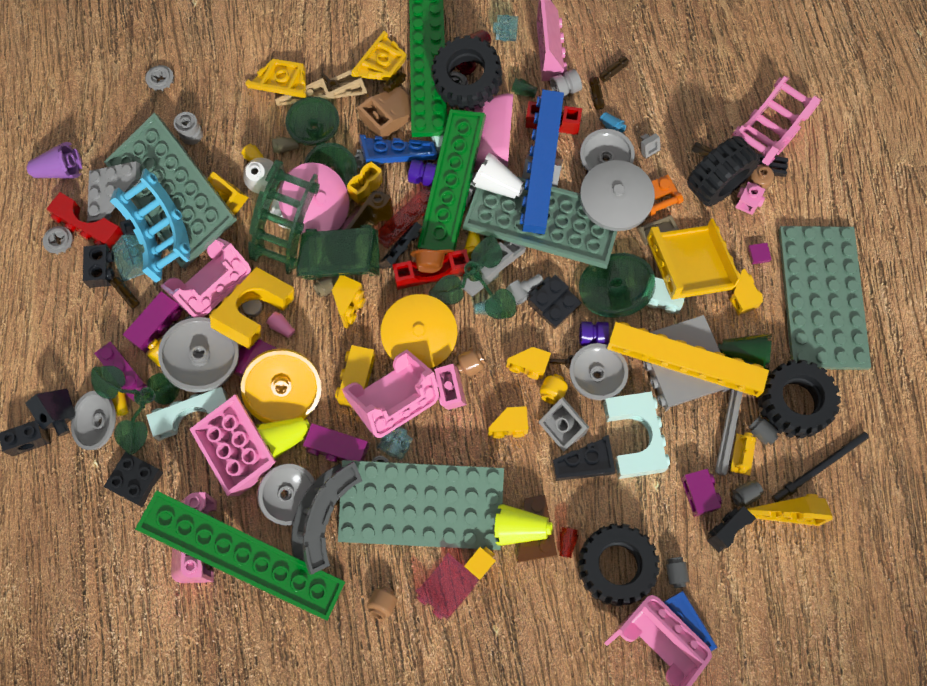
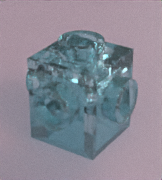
M497 15V22H493V33H496V40L516 41L518 16Z
M398 427L383 436L377 448L390 457L402 460L413 438L407 435V430Z

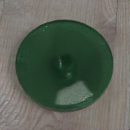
M628 253L611 254L607 269L589 265L579 280V293L584 305L591 312L608 318L625 317L638 312L649 303L656 287L655 275L651 266L644 259Z

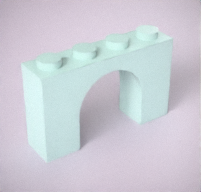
M652 391L605 399L603 407L606 422L633 419L643 424L649 434V444L645 450L638 453L616 456L614 461L618 479L665 472L668 466H670V459L668 454H665L664 447L666 446L664 435H661L660 432L662 423L660 416L656 414L657 400L656 397H653Z

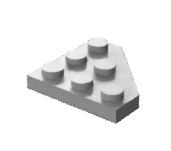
M135 161L89 171L87 222H96L102 218L110 219L112 216L110 213L115 208L110 202L113 191L119 187L123 192H127L133 185L136 186L140 182V163Z

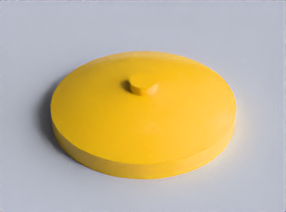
M413 294L399 299L387 310L381 324V340L386 353L393 361L397 355L408 350L428 368L432 369L442 364L452 353L457 340V324L451 310L442 301L425 294Z
M272 349L259 354L248 364L241 381V396L246 408L255 418L264 423L299 417L305 419L315 409L321 394L320 376L315 365L303 354L290 349Z

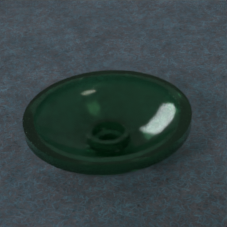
M306 97L297 101L290 107L285 119L289 135L296 142L307 146L320 145L329 141L336 134L340 122L335 106L330 101L321 97Z
M337 143L317 145L307 154L304 163H320L329 168L335 167V172L344 182L346 189L349 181L358 175L355 157L346 147Z

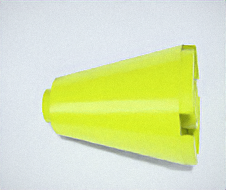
M302 417L257 424L255 427L274 459H276L306 438L310 424L307 419L304 420Z
M499 504L498 509H501V512L496 514L495 537L499 538L496 545L503 546L547 539L548 535H552L553 525L552 522H549V518L505 504Z

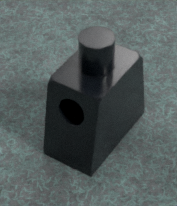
M67 388L35 394L25 403L41 429L55 428L59 437L70 432L67 423L75 418V411Z

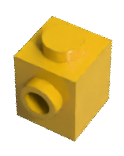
M479 547L464 567L480 580L496 561L493 559L495 554L487 547L484 549Z

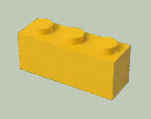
M351 345L350 351L346 352L345 362L347 364L340 374V380H342L341 387H337L335 394L339 405L353 408L343 394L342 389L355 382L359 383L363 389L368 387L376 356L373 349Z

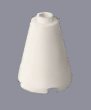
M488 153L471 184L476 188L513 199L515 196L520 197L525 188L522 186L523 182L491 153Z
M255 158L244 169L243 179L245 185L257 194L270 193L279 183V169L274 162L267 158Z

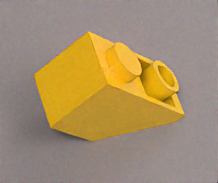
M746 269L741 270V279L736 288L733 289L730 297V302L738 316L758 308L763 302L762 293L756 289L753 277L747 273Z
M531 347L509 357L506 367L514 373L522 372L528 374L529 378L538 380V378L543 379L551 353Z
M527 406L507 407L488 428V436L500 439L504 438V435H512V437L518 438L527 434Z

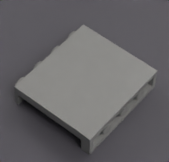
M704 315L650 332L656 335H666L669 339L675 341L683 340L688 345L694 347L702 346L707 351L713 353L720 352ZM643 361L645 370L649 371L651 375V385L653 389L656 388L659 405L663 406L665 411H668L670 407L715 392H726L731 389Z

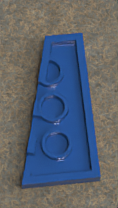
M359 135L366 164L370 162L381 164L409 162L413 159L420 161L437 159V151L434 142L410 139L409 142H404L400 138L383 140L381 136H375V139L366 138V135Z

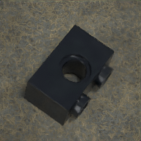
M36 420L0 432L2 452L12 457L51 443L48 430L41 429Z

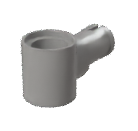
M540 274L527 281L523 280L520 282V280H516L507 286L506 291L515 304L520 305L529 298L532 290L542 285L544 280Z

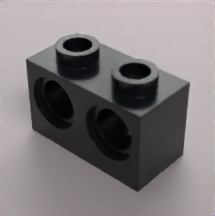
M107 245L84 246L83 282L89 288L112 286L111 280L114 279L112 262H114L115 257L114 252Z

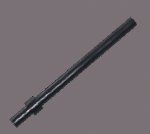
M866 432L861 433L793 482L789 481L786 483L782 490L772 496L774 502H779L786 496L793 495L800 486L866 441L869 435Z

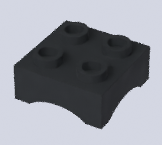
M125 452L104 487L143 507L150 491L163 472Z
M744 506L738 510L734 508L722 519L724 523L721 522L718 526L716 525L708 533L711 537L707 542L718 552H721L724 547L728 548L734 542V537L738 530L742 529L745 525L751 524L756 517Z

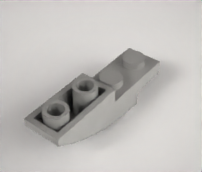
M507 241L504 244L498 243L472 267L461 280L459 286L473 297L499 277L501 270L525 253L526 247Z

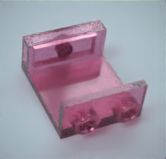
M447 553L443 561L423 585L415 590L418 594L416 598L424 606L428 603L433 607L432 613L440 620L443 617L448 620L479 583V579L452 555Z

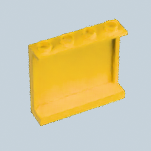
M713 218L710 219L707 226L660 232L658 226L651 227L647 241L671 300L736 288L741 279L740 273L733 263V257L729 254L726 242L720 234L719 226L716 225Z

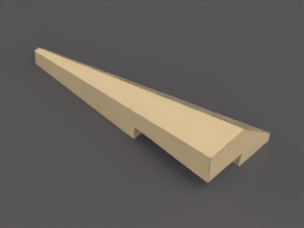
M349 70L330 79L336 80L339 88L333 85L331 87L333 91L329 90L327 82L322 78L306 85V98L284 95L275 99L278 106L363 95L368 94L362 78L351 76L352 70Z

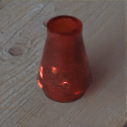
M562 527L561 532H559V556L572 558L573 550L579 538V535H577L578 530Z

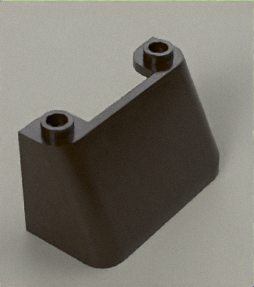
M375 191L358 202L326 247L327 257L331 261L351 273H355L359 267L354 259L356 256L354 251L356 248L355 241L368 222L375 226L381 221L391 222L394 217L391 196L381 191Z

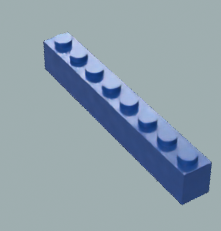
M542 89L541 96L537 97L536 107H539V113L535 112L534 118L537 129H533L531 140H535L534 146L531 145L529 156L533 158L532 162H528L527 173H530V179H526L525 190H528V194L523 197L522 207H526L525 213H521L520 224L523 225L522 231L545 234L564 92Z

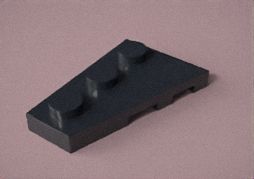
M418 222L413 223L377 265L382 270L387 267L391 268L392 264L396 263L399 255H402L408 249L407 245L411 240L414 241L420 235L418 231L422 226Z
M609 435L602 437L601 440L594 443L591 442L577 451H571L554 459L555 480L562 481L614 475L616 470Z

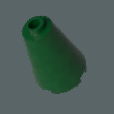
M767 333L723 339V343H719L718 348L726 357L732 359L740 358L745 363L751 365L759 364L764 369L769 370V368H765V365L770 363L772 341H768V339H771L772 334Z

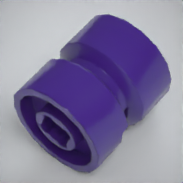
M413 159L409 168L408 182L414 184L422 182L424 186L432 187L437 164L428 162L425 165L423 161Z
M581 321L579 331L580 346H587L593 343L608 345L609 323L597 322L594 325L592 322Z

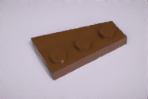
M545 495L525 498L524 511L547 517L549 522H551ZM553 531L552 535H548L547 539L519 543L517 563L557 556Z

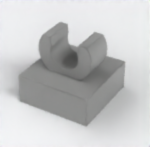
M656 133L652 136L644 134L640 137L643 140L641 141V152L645 158L661 150L660 137Z

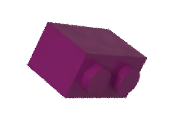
M708 469L686 474L681 478L694 517L714 512L721 508L722 500L720 494L715 491V480L713 475L709 474Z

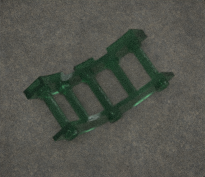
M276 159L265 179L268 182L265 191H260L255 205L249 234H252V242L248 243L249 259L257 261L259 256L264 255L285 263L286 274L290 275L292 269H296L299 262L297 251L299 237L304 229L303 221L314 194L316 195L319 191L320 184L316 174L312 176L310 182L287 174L284 171L283 162ZM284 180L305 188L306 190L301 201L276 192L280 181ZM275 199L298 208L294 220L290 221L270 213L269 208L272 200ZM269 220L290 228L288 241L266 233V221ZM264 240L286 248V256L265 248Z

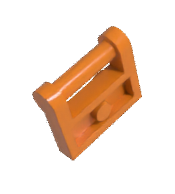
M669 175L651 181L655 192L654 201L670 194L672 197L654 204L649 216L673 204L683 203V196L678 192Z

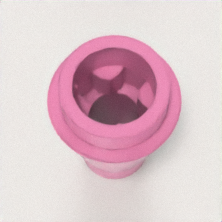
M274 312L266 322L269 328L287 338H290L295 332V329L292 328L282 313Z

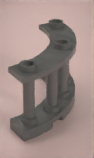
M355 462L344 467L338 464L324 472L307 489L297 507L291 533L292 555L305 562L310 575L330 566L326 551L325 529L338 499L350 488L362 482Z

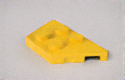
M383 31L354 67L351 76L388 81L405 62L407 54L398 47L395 41L391 42L387 37L388 33Z
M272 59L264 68L257 72L258 76L252 81L248 79L245 82L247 88L306 98V68L303 63Z

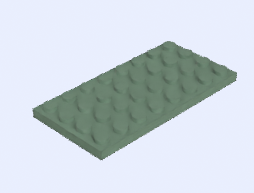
M153 113L104 163L107 167L137 161L140 163V177L145 168L150 173L156 175L158 182L182 214L191 249L190 259L188 262H185L179 256L175 260L181 268L185 269L238 219L160 116ZM147 187L131 198L138 209H142L156 199ZM161 205L145 215V219L151 227L167 217ZM170 224L156 233L162 242L173 235ZM173 245L167 248L170 253L173 252Z
M518 177L523 182L522 186L525 187L526 179ZM552 186L545 234L522 231L523 225L520 224L521 213H525L526 207H522L523 197L527 196L528 190L524 188L520 197L515 196L513 199L476 188L463 224L464 230L607 269L617 231L604 229L593 223L586 216L581 206L580 193Z
M780 226L778 231L791 360H795L796 363L799 360H806L807 364L814 362L818 364L817 367L819 369L823 367L824 369L869 370L871 368L854 227Z
M342 460V467L355 462L362 482L350 488L340 497L338 542L478 549L479 547L484 549L487 547L489 550H500L501 546L496 545L499 538L495 537L496 514L501 512V509H498L499 504L503 503L504 468Z

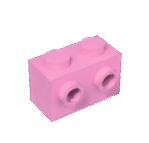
M454 364L434 369L436 384L440 391L439 401L441 406L450 410L467 405L458 368Z

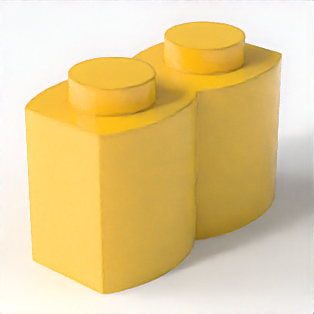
M373 162L366 164L361 169L360 174L354 176L347 185L349 197L358 203L370 195L372 191L378 189L383 182L382 170Z

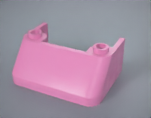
M654 595L645 598L604 642L608 646L619 635L629 642L636 640L640 636L670 666L666 671V680L670 686H692L712 658L710 648L663 601Z

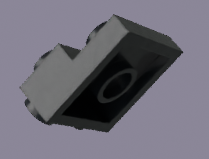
M554 275L552 278L548 276L542 282L543 286L539 290L535 288L529 294L528 305L556 329L581 306L582 302L568 290L569 286L557 275Z

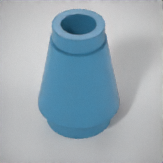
M607 112L601 115L600 121L607 129H613L621 133L625 131L626 125L623 120Z

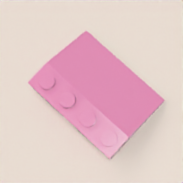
M539 0L536 24L542 81H550V78L559 74L563 76V73L567 71V63L563 62V58H565V47H562L564 34L560 32L562 18H559L558 10L551 0Z
M237 395L232 396L190 428L192 435L227 496H240L255 485L276 462Z

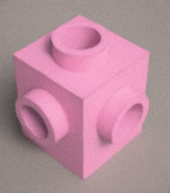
M748 182L745 188L741 187L737 195L740 199L735 208L753 215L757 206L761 207L765 200L763 196L765 189L761 188L758 184Z

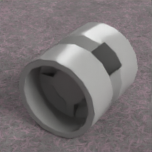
M575 69L564 72L563 76L559 74L550 78L552 91L564 92V97H567L568 93L574 94L582 90V82Z
M182 112L175 117L174 127L185 144L194 145L202 139L203 131L193 113Z

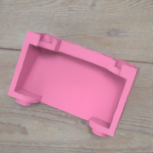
M506 93L493 96V100L490 103L488 101L484 102L485 106L481 108L479 105L475 106V110H469V107H466V111L481 112L486 115L474 170L480 169L488 153L493 154L508 168L513 94Z
M219 237L207 248V253L212 260L184 284L180 279L173 277L161 285V288L194 318L206 316L234 290L237 284H241L251 272L249 264L234 246Z
M408 350L395 357L393 361L394 371L365 389L357 382L351 383L342 389L347 401L370 432L377 438L392 432L431 407L438 400L439 392L434 372Z
M206 492L191 493L180 501L204 514L217 510V500ZM172 548L171 576L173 580L179 583L214 582V572L207 570L203 562Z

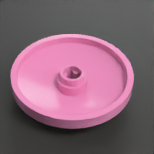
M314 162L301 164L291 169L280 184L278 200L281 213L289 226L301 235L312 238L324 237L336 232L345 222L349 211L348 191L340 176L328 166Z

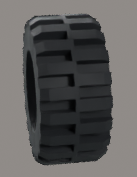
M465 35L461 39L459 36L455 37L454 41H447L444 48L440 47L437 51L438 55L434 56V64L431 68L432 78L441 99L445 103L448 102L449 106L455 108L457 105L459 110H465V107H469V110H475V106L479 105L481 108L485 106L484 102L488 101L490 103L493 100V94L497 95L499 92V86L502 84L500 58L493 46L490 47V43L486 40L481 42L480 37L475 36L474 39L470 35ZM463 62H476L484 68L481 78L469 85L457 84L451 80L450 76L454 68Z
M734 136L729 138L698 163L687 179L688 188L704 205H715L732 194L733 191L738 189L758 167L760 157L742 137Z
M791 360L786 364L782 363L767 376L764 392L759 396L761 399L758 401V406L763 408L760 412L762 417H767L768 421L779 431V434L785 432V436L790 438L796 435L797 439L806 436L811 437L833 422L835 415L838 414L840 409L837 405L841 403V397L837 396L840 390L838 385L834 386L833 384L835 379L832 375L829 377L826 374V369L823 367L819 369L817 367L818 364L814 362L807 364L806 360H799L797 363L795 360ZM796 384L808 390L814 401L812 414H798L787 406L783 398V388L785 385Z
M617 523L610 524L607 527L603 526L589 536L580 550L579 561L577 562V568H579L580 572L579 578L583 581L586 591L589 590L592 594L591 596L601 600V603L612 604L613 606L632 604L646 596L657 582L656 576L659 575L660 570L657 563L660 561L659 555L656 556L655 554L656 547L654 544L651 545L648 541L650 538L646 534L642 535L639 533L640 530L636 527L632 529L627 524L617 525ZM618 545L628 549L636 560L637 572L634 578L626 584L617 585L609 582L604 578L599 569L600 556L610 546Z

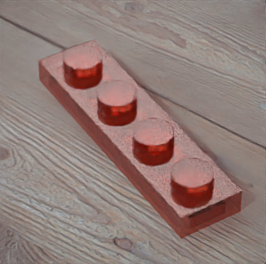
M424 187L373 234L374 238L388 249L413 223L426 213L431 191Z

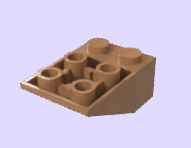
M401 87L395 88L390 93L386 91L371 96L357 107L359 118L376 136H381L383 140L411 120V97Z

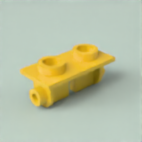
M745 432L744 435L736 433L730 468L731 472L750 476L756 438L752 437V433Z

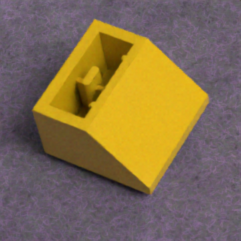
M340 274L332 289V293L343 326L348 329L349 325L355 322L356 312L359 308L363 307L366 298L360 282Z

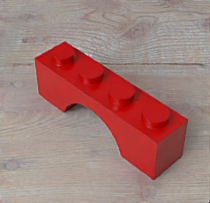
M61 192L58 193L46 208L51 214L50 218L55 222H63L64 226L70 231H78L79 235L85 240L89 241L91 239L95 241V245H107L111 251L123 236L120 227L105 218L92 223L80 221L79 214L81 208L75 200Z
M466 249L447 253L444 256L442 268L435 273L418 271L416 263L412 261L392 264L397 290L465 276L471 268Z

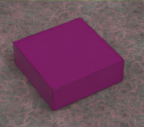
M767 243L748 246L752 265L772 260Z

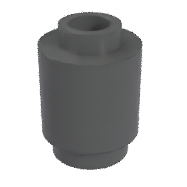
M760 416L749 426L752 430L751 433L764 445L767 443L772 445L779 437L777 435L779 431L765 418L762 419Z
M756 480L748 481L733 490L732 499L737 506L747 507L760 499L764 491Z
M683 557L667 559V565L665 566L669 585H673L674 589L686 587V583L690 582Z

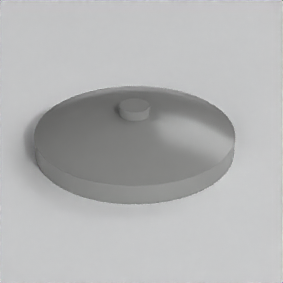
M621 160L606 161L596 165L587 173L580 189V202L586 216L596 225L612 231H625L640 225L650 214L655 199L654 187L648 175L638 166Z
M195 317L175 324L165 333L159 345L158 360L164 376L173 385L189 392H206L223 385L233 375L239 360V350L237 342L211 328L210 318Z

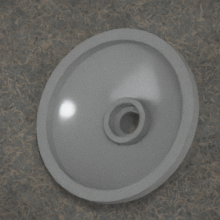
M600 129L592 132L584 139L580 149V160L587 172L596 165L606 162L603 158L608 159V161L621 160L633 164L635 157L634 147L628 137L613 129Z
M594 343L584 346L577 351L570 364L569 374L573 386L580 394L589 399L605 400L616 396L622 391L628 379L626 360L622 354L608 350V345ZM594 374H600V378L594 377Z
M90 391L84 394L74 407L75 418L71 420V432L74 441L79 447L85 450H97L104 446L113 434L116 424V411L111 398L101 391Z
M282 464L272 468L262 478L258 488V504L262 513L274 523L293 525L297 507L307 489L315 481L313 476L305 468L295 464ZM283 490L287 492L285 497L281 496Z

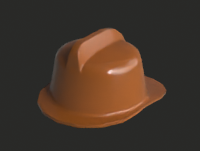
M419 249L412 251L410 255L415 257L418 271L435 273L442 268L444 256L449 252H454V250Z

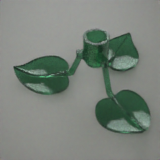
M492 234L486 237L474 248L471 254V261L464 267L465 274H463L462 284L459 277L455 275L444 276L429 291L430 296L439 299L446 305H453L463 299L464 292L462 288L465 287L467 278L473 282L480 281L491 296L485 302L486 313L494 319L512 318L517 309L513 294L506 289H499L493 294L482 279L483 273L481 269L484 266L487 268L497 266L503 257L502 249L495 236Z
M114 366L93 367L91 383L99 396L105 399H114L118 391L120 393L134 394L135 402L140 405L131 421L123 420L119 422L114 430V437L118 445L128 454L132 455L141 449L147 438L148 431L145 423L141 421L135 422L139 413L145 408L146 404L153 400L162 405L172 403L178 396L180 388L173 385L163 373H158L148 379L147 387L140 390L121 389L125 385L126 380L124 373L119 368Z

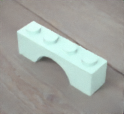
M222 386L203 394H194L185 401H175L164 409L157 408L153 410L151 414L146 415L153 437L160 441L176 435L181 420L192 412L201 411L210 414L228 400L226 391Z

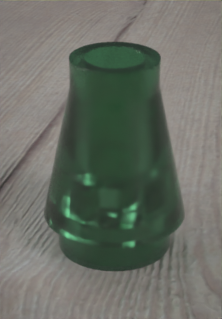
M521 77L520 79L515 78L511 89L515 95L535 98L538 90L537 87Z

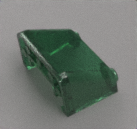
M360 225V228L330 231L306 229V232L302 233L296 267L297 278L316 280V278L345 275L362 276L369 274V276H380L378 230L372 228V225Z

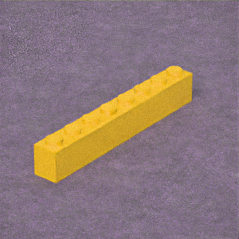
M615 322L607 346L608 350L759 397L764 392L769 370L764 369L759 364L751 365L745 363L740 358L732 359L726 357L721 352L713 353L707 351L702 346L694 347L688 345L683 340L675 341L663 334L656 335L650 333L644 328L630 327L625 322Z

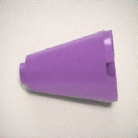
M63 142L28 161L27 172L33 178H78L81 176V173L79 174V169H82L81 158L77 149H72L70 142Z

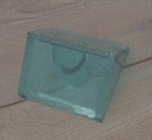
M122 235L111 248V251L114 252L115 263L121 280L124 282L145 274L142 271V253L145 250L144 246L139 244L136 235Z

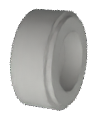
M250 300L242 305L243 311L247 316L255 317L262 312L260 300Z

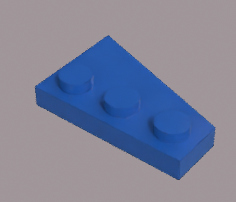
M684 590L663 601L711 651L717 648V644Z

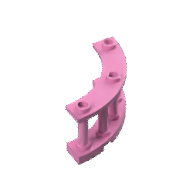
M788 76L780 77L776 81L774 91L759 110L755 109L749 117L750 120L741 127L738 126L732 136L742 137L749 145L761 152L762 156L765 157L762 162L767 166L774 161L775 155H779L801 128L799 126L801 121L808 119L822 101L817 95L813 98H808L786 84L789 79ZM781 89L804 104L806 108L800 115L793 114L773 101ZM768 106L791 121L793 125L789 130L786 128L782 129L762 115ZM758 121L778 134L780 140L778 142L776 140L772 141L752 126Z

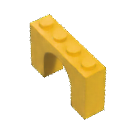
M258 267L250 272L241 284L235 286L233 292L223 299L222 304L217 309H214L209 317L212 329L248 349L261 337V325L242 315L238 311L239 307L250 300H262L284 311L294 300V287Z

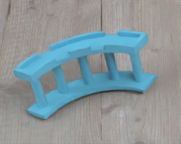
M145 168L142 171L140 183L127 192H123L118 187L113 191L110 202L122 213L126 220L130 219L135 226L133 231L139 244L143 245L145 250L142 253V271L157 283L162 279L163 267L179 256L185 262H188L191 249L181 212L176 208L168 193L158 182L156 175L150 173ZM147 187L156 199L142 209H138L131 201V198ZM161 205L167 217L150 228L145 220V215ZM170 224L173 235L158 245L155 234ZM173 245V252L162 259V252Z

